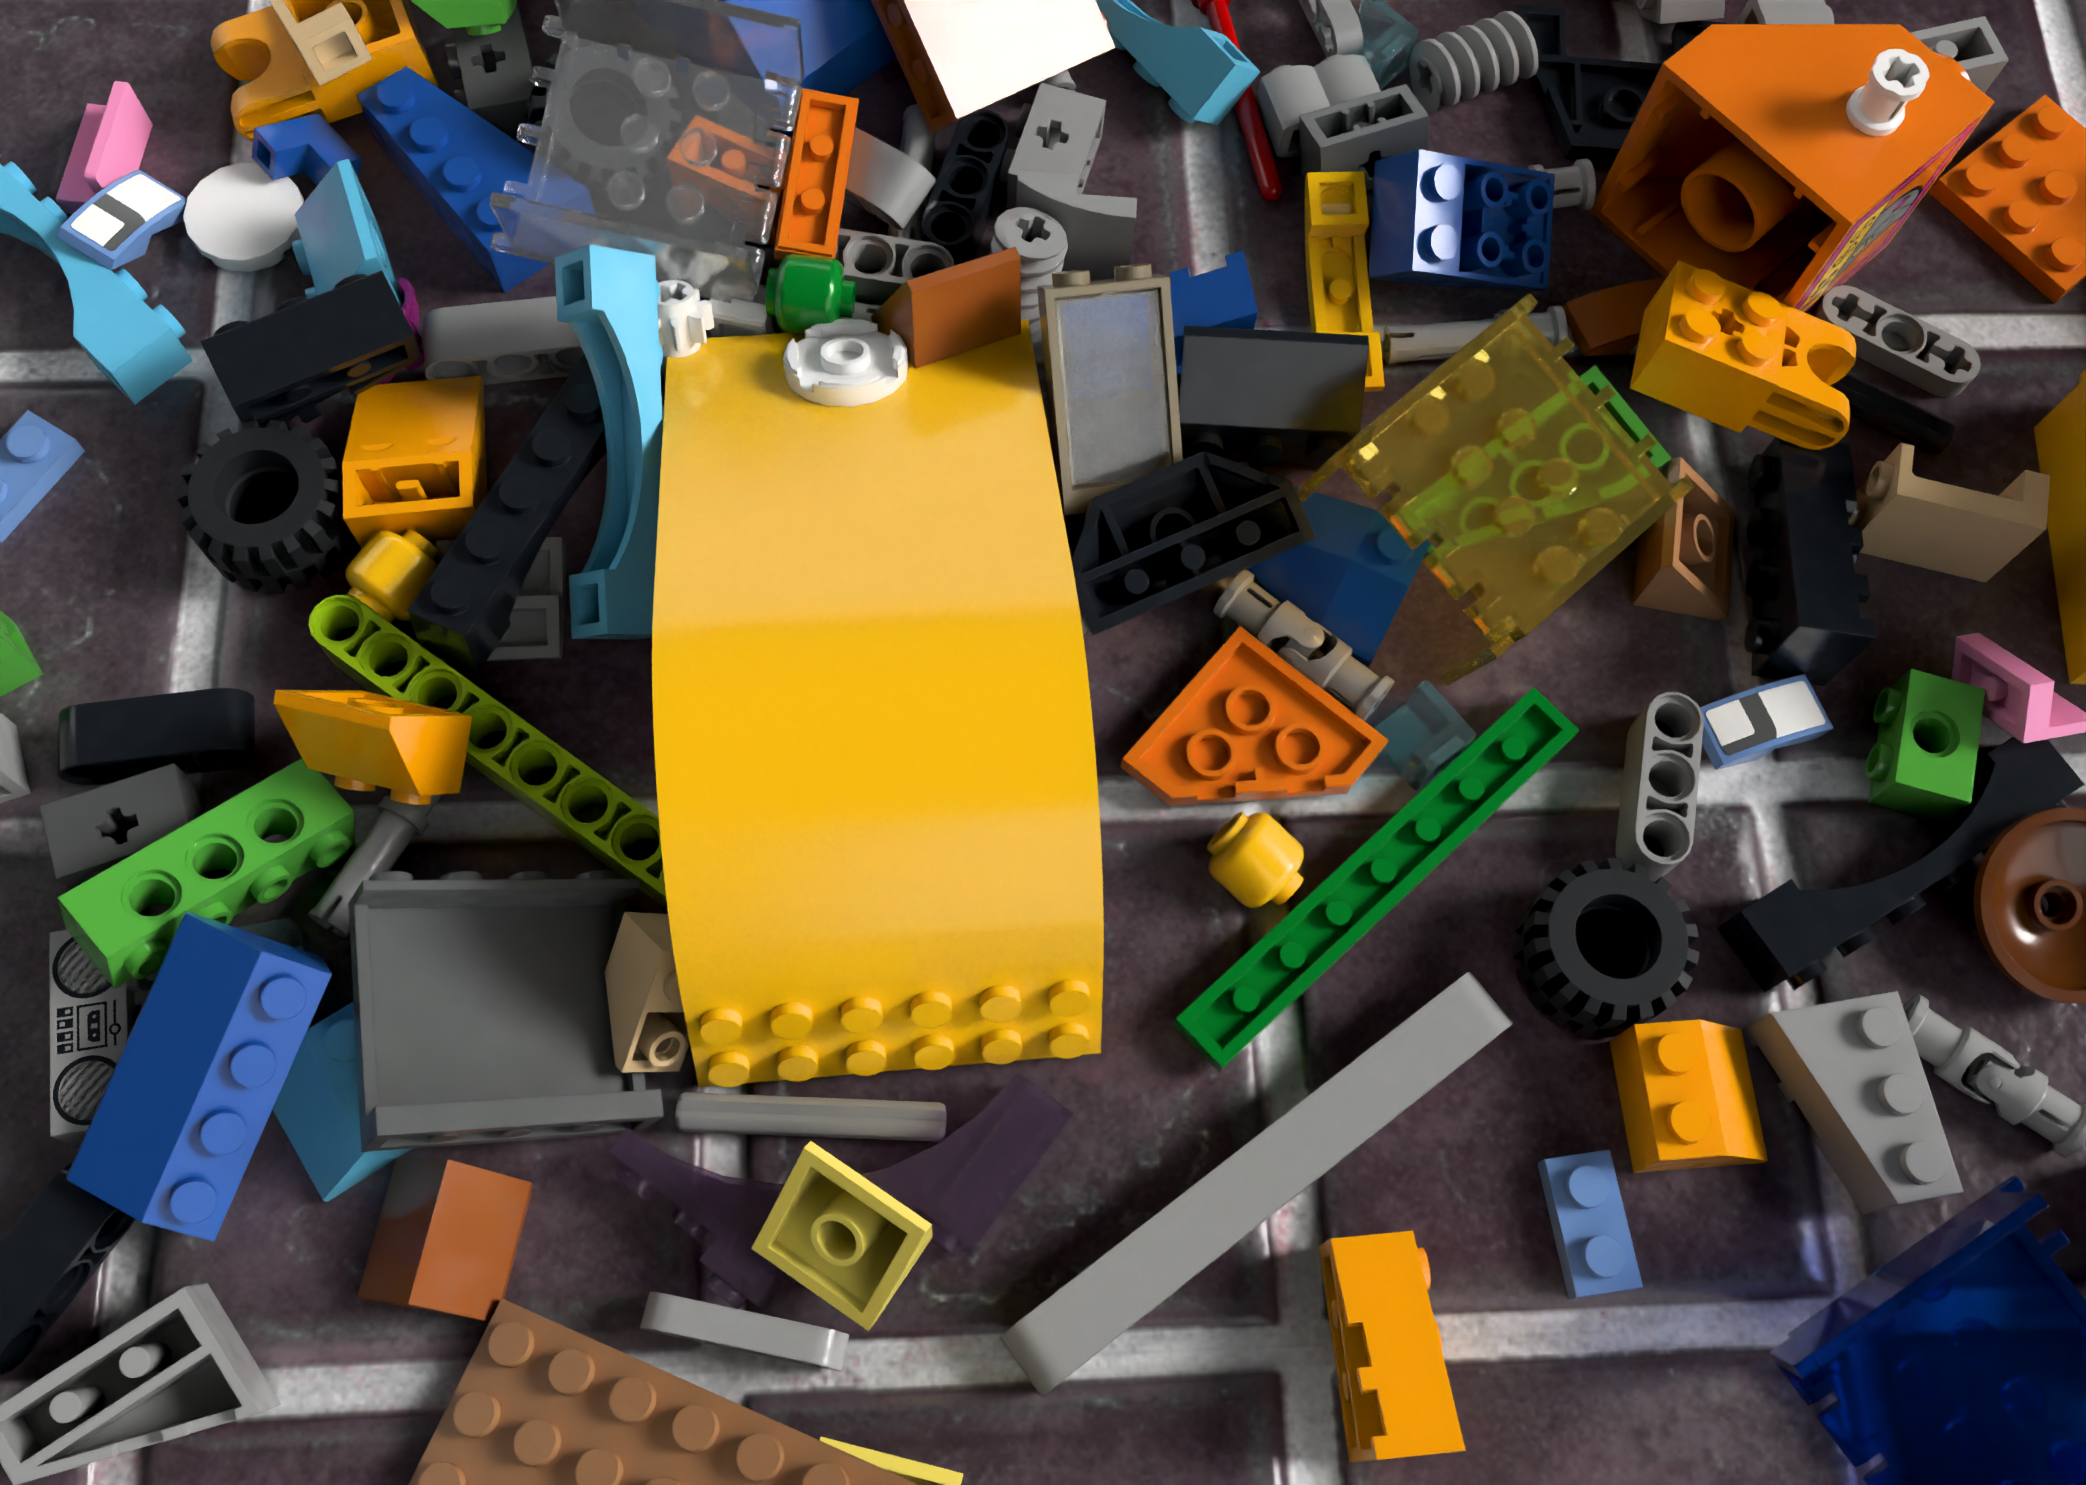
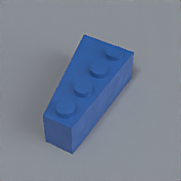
M407 66L356 95L375 140L504 293L555 261L554 258L572 251L600 233L589 190Z

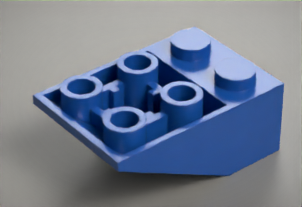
M1421 149L1375 161L1369 279L1427 286L1548 290L1555 174Z

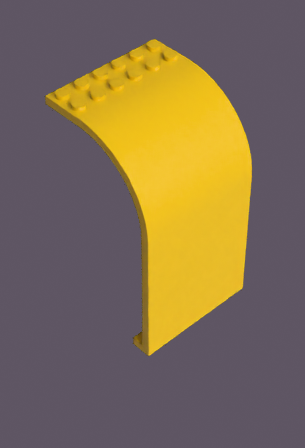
M1028 319L1021 320V334L916 369L908 362L906 380L894 393L876 402L853 407L821 405L805 400L790 389L784 373L783 357L785 348L793 338L796 343L805 339L804 334L780 333L707 338L705 344H701L697 352L689 356L679 358L667 357L652 619L653 733L660 842L668 918L677 980L698 1087L720 1086L729 1088L745 1083L781 1080L800 1082L816 1077L852 1074L870 1076L887 1071L911 1069L939 1070L947 1066L982 1063L1001 1065L1017 1060L1053 1057L1072 1059L1081 1055L1100 1054L1104 965V907L1100 811L1092 709L1079 601Z

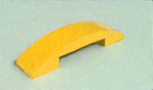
M1364 171L1308 172L1305 177V256L1312 332L1368 335L1369 349L1364 392L1383 391L1385 383L1380 332H1374L1365 245V233L1369 226Z

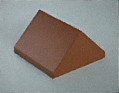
M1012 247L907 280L871 316L872 322L878 324V332L889 336L890 330L900 335L907 347L908 362L915 369L1021 334L1020 256L1017 248Z
M396 1158L357 1298L490 1322L501 1298L504 1299L534 1184L449 1159Z

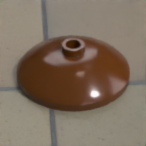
M2075 807L2045 809L2015 821L1999 834L1990 845L1983 857L1975 880L1973 900L1975 922L1987 954L1995 966L2013 984L2045 1000L2082 1004L2086 1003V809ZM2042 896L2048 902V910L2045 915L2042 914L2040 908Z

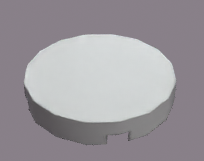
M241 162L219 168L200 180L187 198L183 218L187 234L202 256L204 255L211 259L214 265L227 271L253 272L272 267L286 257L283 252L290 249L293 240L301 239L295 213L304 203V198L299 188L289 177L272 180L257 163Z
M838 319L831 323L811 326V328L805 330V339L796 343L793 338L786 345L783 357L785 378L790 389L807 401L825 406L853 407L876 402L894 393L906 380L908 370L907 347L900 335L890 330L889 336L878 332V324L863 319Z

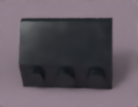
M1184 326L1176 372L1183 459L1205 451L1235 462H1247L1258 466L1285 464L1312 466L1317 469L1349 468L1361 428L1369 349L1368 335Z

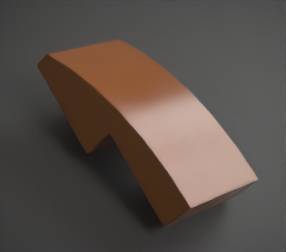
M1666 278L1622 284L1567 302L1562 307L1566 315L1567 325L1572 332L1573 340L1580 347L1583 355L1628 354L1639 341L1644 310Z

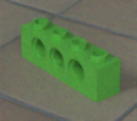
M301 758L57 897L66 930L114 989L132 978L142 979L159 970L185 911L229 925L234 916L257 902L265 904L280 897L289 889L295 879L317 866L325 868L339 861L349 851L351 845L355 844L354 810L321 772L308 769ZM275 834L291 837L280 843H269L263 840ZM214 869L231 871L229 875L219 879L202 877L205 873ZM153 905L170 907L168 911L158 916L149 917L139 914L147 907Z

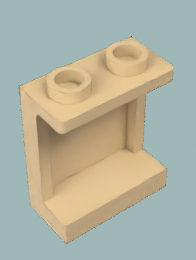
M1900 443L1884 462L1877 461L1868 479L1856 490L1858 503L1854 513L1848 519L1849 526L1861 527L1864 546L1859 553L1986 583L2046 530L2050 475L2025 470L1999 496L1915 476L1912 473L1914 446Z

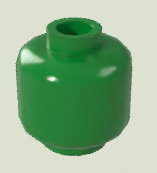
M789 254L782 259L779 268L770 267L766 285L767 316H775L777 325L783 332L805 335V330L816 324L831 323L842 319V317L853 318L856 301V282L845 280L843 266L838 260L828 257Z

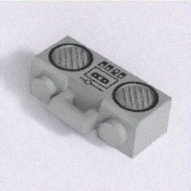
M67 930L49 932L50 1137L79 1148L158 971L142 979L132 978L114 989Z

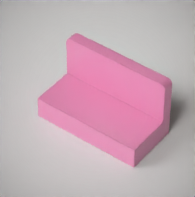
M114 82L107 105L87 103L56 196V201L65 213L73 214L99 191L121 177L138 170L153 124L128 82Z
M1980 633L1956 636L1951 680L1986 689L1983 716L2022 743L2086 732V712L2053 691L2054 680Z

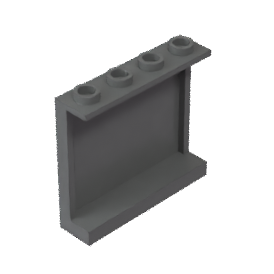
M601 870L582 873L576 876L575 879H550V874L544 871H525L510 876L509 879L483 880L481 873L458 871L443 875L440 880H413V876L410 873L390 871L378 873L371 876L369 880H363L348 902L361 1152L635 1133L644 1131L664 1117L661 1089L646 1090L644 1072L621 1073L615 1066L605 980V969L624 912H628L627 901L640 889L639 879H616L615 873Z

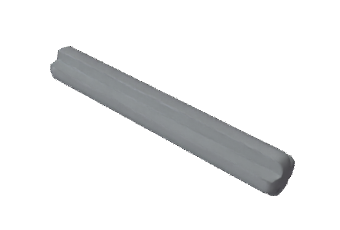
M684 1092L679 1095L675 1119L676 1126L683 1132L939 1142L944 1139L946 1134L947 1111L945 1105L941 1102Z

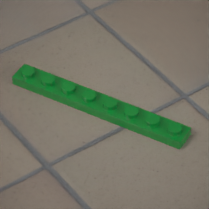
M1533 687L1177 1016L1173 1025L1218 1072L1222 1071L1561 751L1580 730Z

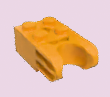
M283 0L297 23L341 2L352 18L373 59L319 86L296 49L272 6L223 22L213 30L210 40L214 58L226 73L237 80H253L239 87L232 94L230 106L237 131L244 138L252 142L254 128L317 113L328 123H333L361 113L363 110L356 95L405 66L433 85L438 86L407 0Z
M1678 260L1644 310L1630 389L1738 433H1741L1748 425L1801 448L1822 450L1838 443L1849 430V400L1843 393L1831 387V385L1842 379L1855 365L1856 342L1851 333L1841 327L1792 308L1787 304L1777 301L1767 293L1752 291L1721 278L1713 271L1699 269Z

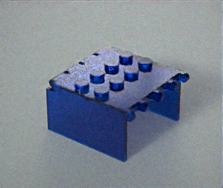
M2017 1175L2003 1181L1787 1334L1789 1339L1769 1352L1776 1361V1365L1808 1406L1818 1402L1829 1393H1832L1836 1398L1835 1402L1817 1415V1419L1854 1467L1866 1463L1877 1454L1881 1457L1883 1462L1864 1475L1863 1480L1867 1485H2086V1300L2051 1258V1256L2070 1242V1239L2062 1229L2057 1228L2037 1240L2024 1223L2049 1207V1205L2039 1193H2022L2027 1187Z

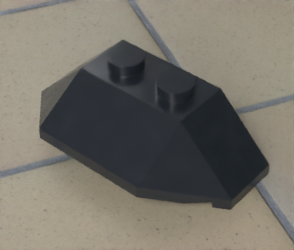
M1203 451L1090 500L1071 558L1080 615L1090 637L1151 612L1316 538L1291 480L1274 474L1270 476L1247 465Z

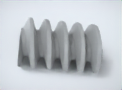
M1512 11L1500 12L1493 18H1483L1473 25H1463L1454 32H1443L1434 39H1424L1417 43L1411 53L1409 66L1413 93L1427 112L1435 113L1440 108V101L1444 106L1452 107L1459 102L1460 95L1463 99L1471 100L1479 94V90L1491 93L1498 88L1499 83L1504 86H1510L1517 81L1518 76L1526 80L1531 78L1538 69V50L1532 32L1525 21Z
M1016 207L1008 209L998 216L993 230L994 236L990 244V254L1012 247L1017 248L1020 256L1021 320L1028 319L1030 333L1033 336L1041 332L1037 286L1052 285V273L1062 271L1068 249L1067 234L1060 223L1049 214L1035 208Z

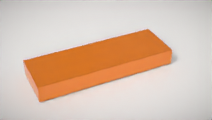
M800 88L774 248V259L782 260L789 254L835 259L857 119L858 98Z

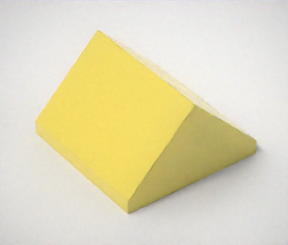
M810 1141L802 1150L751 1249L869 1331L932 1239V1224Z

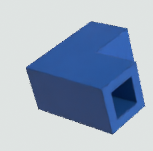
M319 113L254 128L252 158L272 180L305 172L318 186L334 164L345 159L350 160L359 180L361 158Z

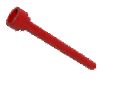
M1191 0L1195 8L1199 9L1202 14L1207 15L1211 30L1226 35L1241 51L1228 10L1231 0ZM1250 85L1234 107L1261 196L1266 201L1273 202L1281 197L1283 187L1253 88Z

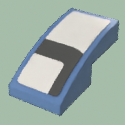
M138 169L114 181L85 202L60 226L57 238L108 269L113 270L144 256L153 234L184 221L183 215L187 199Z
M1805 674L1761 685L1700 707L1704 722L1702 745L1715 770L1759 760L1774 749L1815 740L1833 729Z

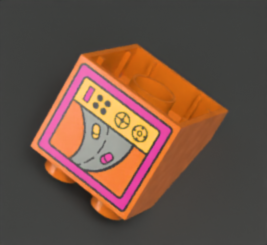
M1712 24L1662 64L1590 212L1664 278H1667L1679 260L1699 269L1713 271L1721 278L1752 291L1767 293L1777 301L1809 314L1831 288L1844 284L1890 243L1995 101L1971 83L1967 72L1956 60L1945 54L1933 52L1900 24ZM1898 48L1919 56L1927 65L1930 76L1921 95L1908 101L1906 104L1904 120L1896 131L1887 136L1875 137L1864 134L1856 129L1848 120L1846 113L1847 102L1856 89L1866 85L1869 81L1868 75L1876 57L1888 49Z

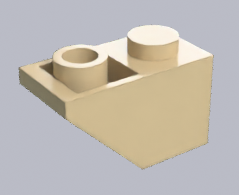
M624 912L605 969L615 1066L621 1073L679 1072L690 1042L677 980L668 914Z

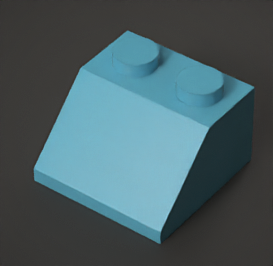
M350 160L338 161L295 213L301 239L293 240L292 247L303 275H312L315 286L305 289L306 298L309 299L333 290L335 285L346 277L356 274L369 276L382 270L402 308V299L379 224Z
M354 1002L310 1027L305 1034L272 1110L322 1200L328 1202L413 1148L361 1152Z

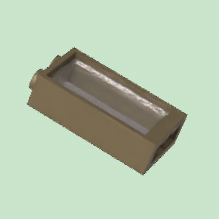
M1151 264L1114 267V278L1091 281L1089 270L1052 273V285L1037 286L1051 447L1062 510L1065 516L1086 513L1090 500L1183 460L1170 277L1162 274H1152Z

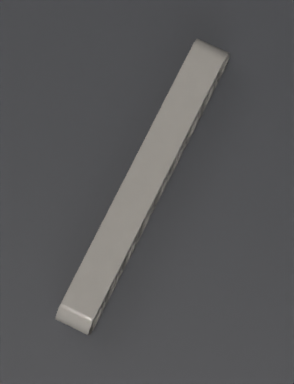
M1470 971L1024 1316L1001 1335L1000 1340L1041 1397H1043L1508 1029L1513 1022Z

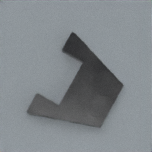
M1516 5L1514 13L1519 15L1529 26L1536 42L1538 69L1536 74L1532 76V79L1565 159L1579 160L1588 158L1590 161L1614 163L1662 64L1568 56L1566 54L1565 9ZM1700 20L1677 22L1671 33L1672 56L1710 25L1727 23Z

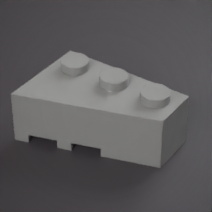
M1898 991L1773 1012L1742 1030L1753 1048L1759 1046L1782 1081L1777 1085L1788 1102H1796L1818 1135L1814 1139L1815 1143L1863 1215L1926 1204L1964 1192Z
M209 1284L186 1286L0 1404V1463L12 1484L19 1485L204 1429L258 1415L281 1405Z

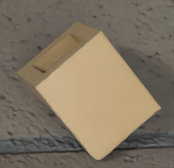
M283 0L269 1L319 86L373 60L352 18L341 2L297 23Z

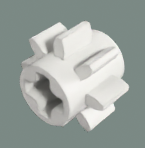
M681 280L659 282L660 298L657 305L658 331L663 356L672 358L689 356L697 352L701 344L707 342L706 330L715 328L711 301H700L699 289H693L687 282Z

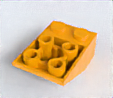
M481 375L378 384L357 395L342 462L343 520L361 549L373 534L382 530L391 531L402 536L407 529H411L423 536L434 546H436V540H456L488 494L484 385Z

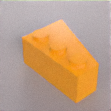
M1413 1230L1331 1238L1321 1244L1318 1248L1349 1463L1466 1451L1443 1358L1441 1335L1433 1316L1427 1291L1431 1283L1428 1257L1423 1247L1417 1248Z

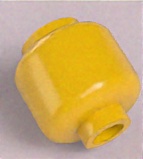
M407 529L402 536L391 531H377L347 566L345 571L346 579L352 587L347 595L359 600L389 623H392L394 619L410 622L407 610L438 565L433 560L438 555L439 550L431 542L411 529Z
M1243 812L1235 814L1219 829L1207 845L1206 849L1212 854L1208 865L1209 873L1246 907L1257 908L1270 900L1276 906H1280L1297 891L1304 880L1297 872L1304 858L1302 845L1267 813H1254L1248 817Z

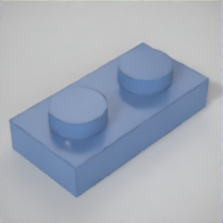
M29 410L0 439L1 543L85 452L75 438Z
M1610 1150L1549 1158L1537 1163L1568 1299H1579L1643 1288Z

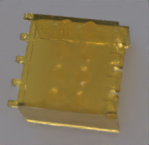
M1531 293L1517 302L1359 432L1296 491L1302 504L1342 470L1348 474L1370 501L1385 489L1393 499L1382 507L1379 512L1412 551L1426 539L1430 541L1435 549L1425 556L1421 562L1454 600H1457L1469 589L1475 594L1477 598L1463 611L1485 637L1440 676L1447 686L1497 659L1515 642L1526 637L1695 486L1687 476L1677 480L1672 485L1645 455L1646 452L1657 444L1654 437L1648 433L1635 443L1604 407V404L1616 395L1613 389L1606 385L1594 395L1563 359L1562 356L1575 346L1572 341L1566 336L1553 347L1528 318L1527 314L1538 303Z

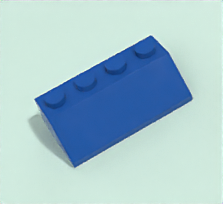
M185 911L68 1171L67 1180L142 1223L214 1242L331 978L332 973L324 958Z

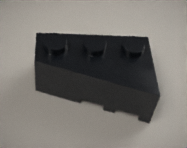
M382 270L369 276L356 274L346 277L338 282L333 290L309 299L306 297L289 299L281 303L273 313L253 321L230 322L217 329L212 337L200 341L240 422L245 423L256 420L261 428H266L270 420L284 421L285 423L299 415L302 422L307 424L323 415L318 406L320 402L348 387L351 394L357 396L421 360L415 335Z

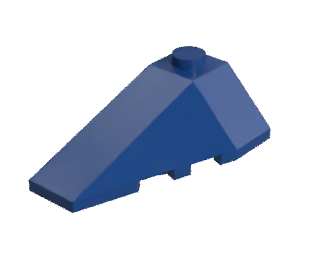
M1293 486L1316 538L1246 570L1255 575L1254 578L1259 582L1258 586L1281 603L1287 600L1302 610L1309 619L1317 622L1353 649L1352 657L1370 666L1434 537L1379 510Z

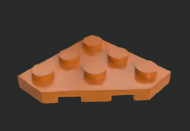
M2045 94L1939 178L1929 193L2055 304L2086 278V129Z
M1239 626L1122 758L1120 767L1168 806L1347 794L1384 750L1389 740Z

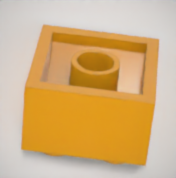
M275 690L273 704L307 768L335 775V786L355 791H375L376 786L391 789V800L414 805H430L432 795L460 793L472 715L362 690Z
M1701 1019L1632 1025L1610 1041L1633 1173L1757 1164L1768 1161L1741 1029Z

